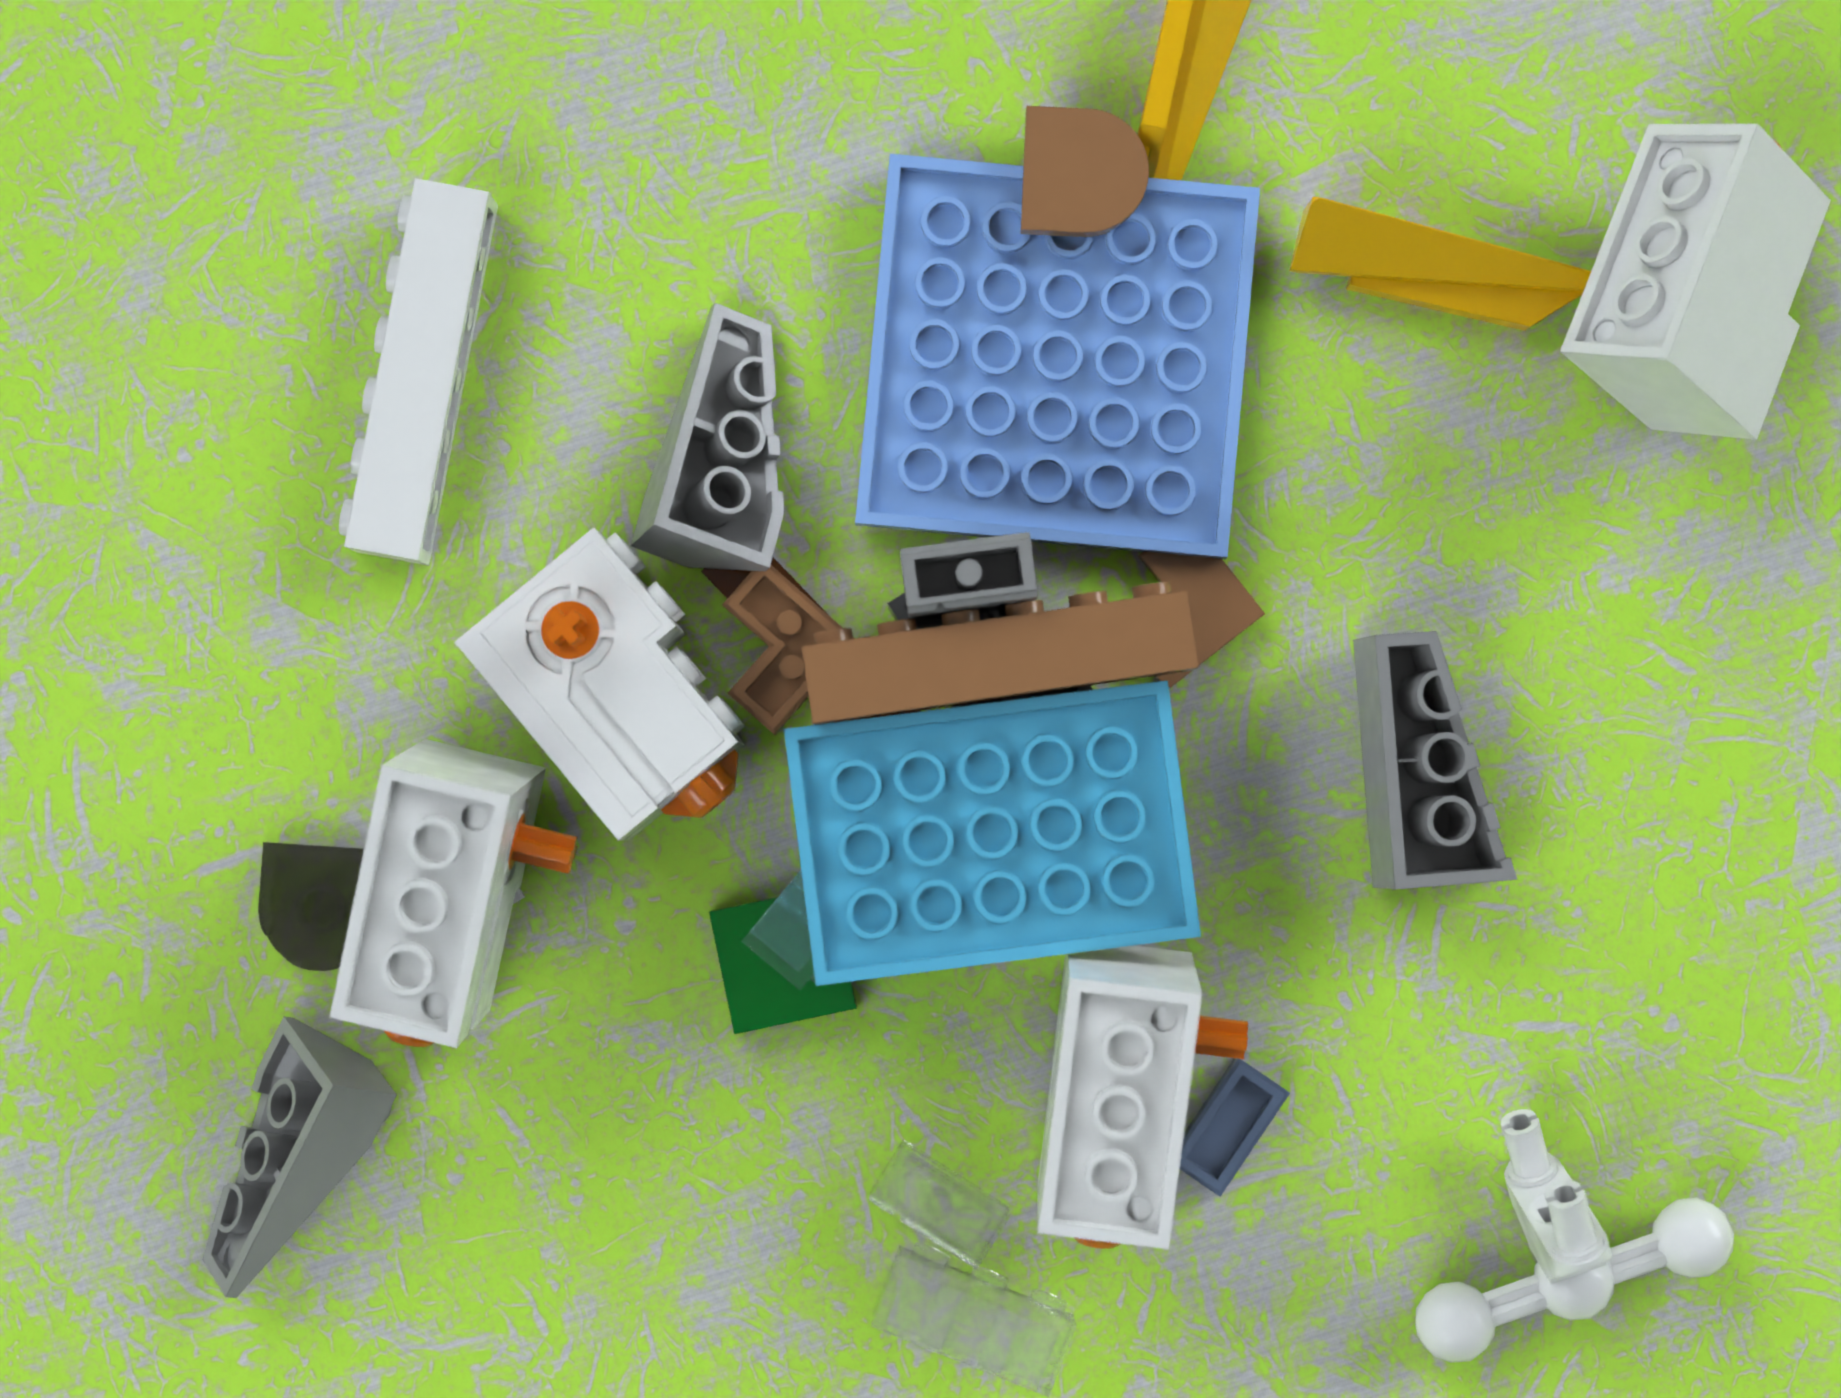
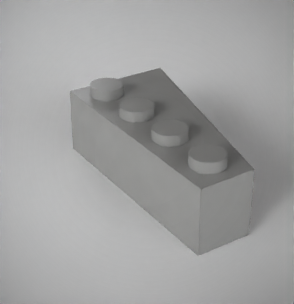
M1437 631L1383 634L1354 639L1373 888L1396 890L1518 880L1511 858H1506L1497 831L1501 827L1493 803H1488L1477 767H1480V762L1474 744L1469 743L1461 721L1459 711L1462 708Z

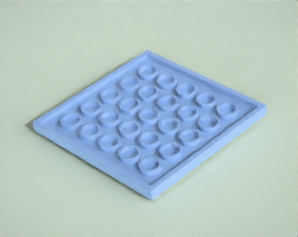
M890 154L855 525L986 538L993 537L994 535L1002 536L1030 532L1031 542L1137 552H1156L1225 560L1228 557L1260 188L1148 177L1147 188L1138 208L1125 222L1106 234L1093 237L1020 234L1023 166Z

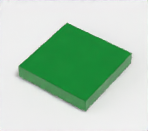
M804 891L709 912L734 1034L857 1009L852 981L816 986Z

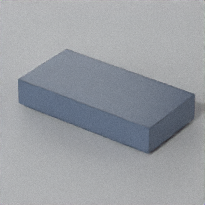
M1234 1058L1184 1132L1179 1169L1221 1197L1290 1092L1243 1060Z

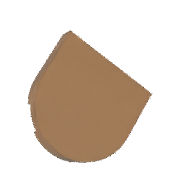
M1027 106L1020 234L1093 237L1106 234L1125 222L1141 203L1149 177L1146 150L1136 132L1119 117L1102 110Z

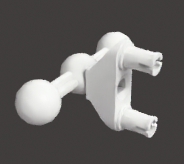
M1529 1109L1515 1110L1506 1114L1501 1119V1127L1511 1160L1506 1167L1504 1176L1512 1206L1524 1231L1529 1248L1538 1261L1534 1266V1275L1484 1293L1462 1282L1440 1283L1424 1295L1416 1308V1333L1422 1345L1434 1357L1450 1363L1471 1361L1486 1350L1495 1336V1327L1545 1309L1567 1320L1590 1319L1606 1307L1614 1294L1615 1284L1667 1267L1673 1273L1686 1278L1709 1277L1724 1266L1732 1254L1734 1233L1726 1214L1714 1204L1697 1197L1677 1199L1660 1212L1653 1223L1651 1234L1610 1248L1605 1231L1588 1206L1585 1190H1583L1578 1182L1572 1181L1561 1162L1547 1152L1539 1118Z

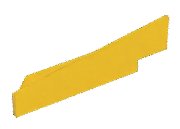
M1251 0L1166 1L1137 134L1143 143L1148 157L1149 178L1182 180Z
M1312 197L1303 210L1289 270L1305 274L1349 276L1346 290L1526 331L1555 311L1582 296L1591 271L1322 197Z

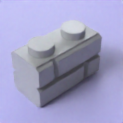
M1030 532L900 549L908 618L999 607L1002 603L1009 605L1035 601L1038 598Z

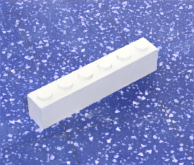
M415 178L412 196L404 195L401 200L398 213L399 232H404L400 256L393 255L391 257L386 275V290L393 293L389 315L388 317L381 316L379 318L374 338V350L376 353L381 354L377 378H368L363 394V413L369 414L365 438L358 437L356 439L351 456V473L358 475L353 499H345L339 519V534L346 536L344 547L357 553L428 566L430 564L498 204L488 191Z

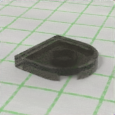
M263 842L258 904L261 929L265 936L268 937L270 943L292 965L313 971H328L340 968L364 848Z

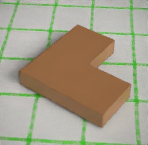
M1145 551L1138 556L1158 582H1170L1171 592L1188 590L1199 665L1265 614L1226 563L1220 558ZM1191 671L1154 677L1157 681L1168 680L1170 689Z
M771 565L766 572L751 571L722 605L768 645V648L730 689L728 694L776 735L809 698L801 646L815 645L814 633L842 629V627Z

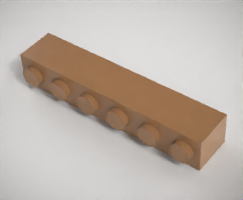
M1157 582L1132 587L1133 598L1108 602L1106 591H1096L1069 596V608L1044 611L1043 600L1005 605L1006 617L981 620L979 609L943 614L941 615L942 626L917 630L916 619H903L877 624L879 633L877 636L853 639L852 628L814 633L815 645L801 646L813 725L858 720L1193 671L1199 668L1188 590L1171 592L1170 582Z

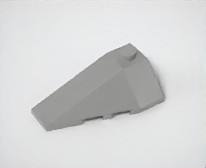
M718 303L712 305L648 483L631 547L689 568L765 572L770 568L785 512L783 491H778L776 459L781 453L779 435L774 433L772 399L776 396L772 325Z
M283 1017L257 1068L252 1090L261 1093L252 1127H240L235 1145L242 1149L240 1170L236 1183H228L223 1187L202 1259L224 1296L229 1298H237L371 1147L382 1123L388 1118L392 1104L397 1096L370 1059L291 1017Z

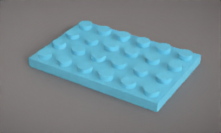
M1168 680L784 729L816 986L1201 937Z

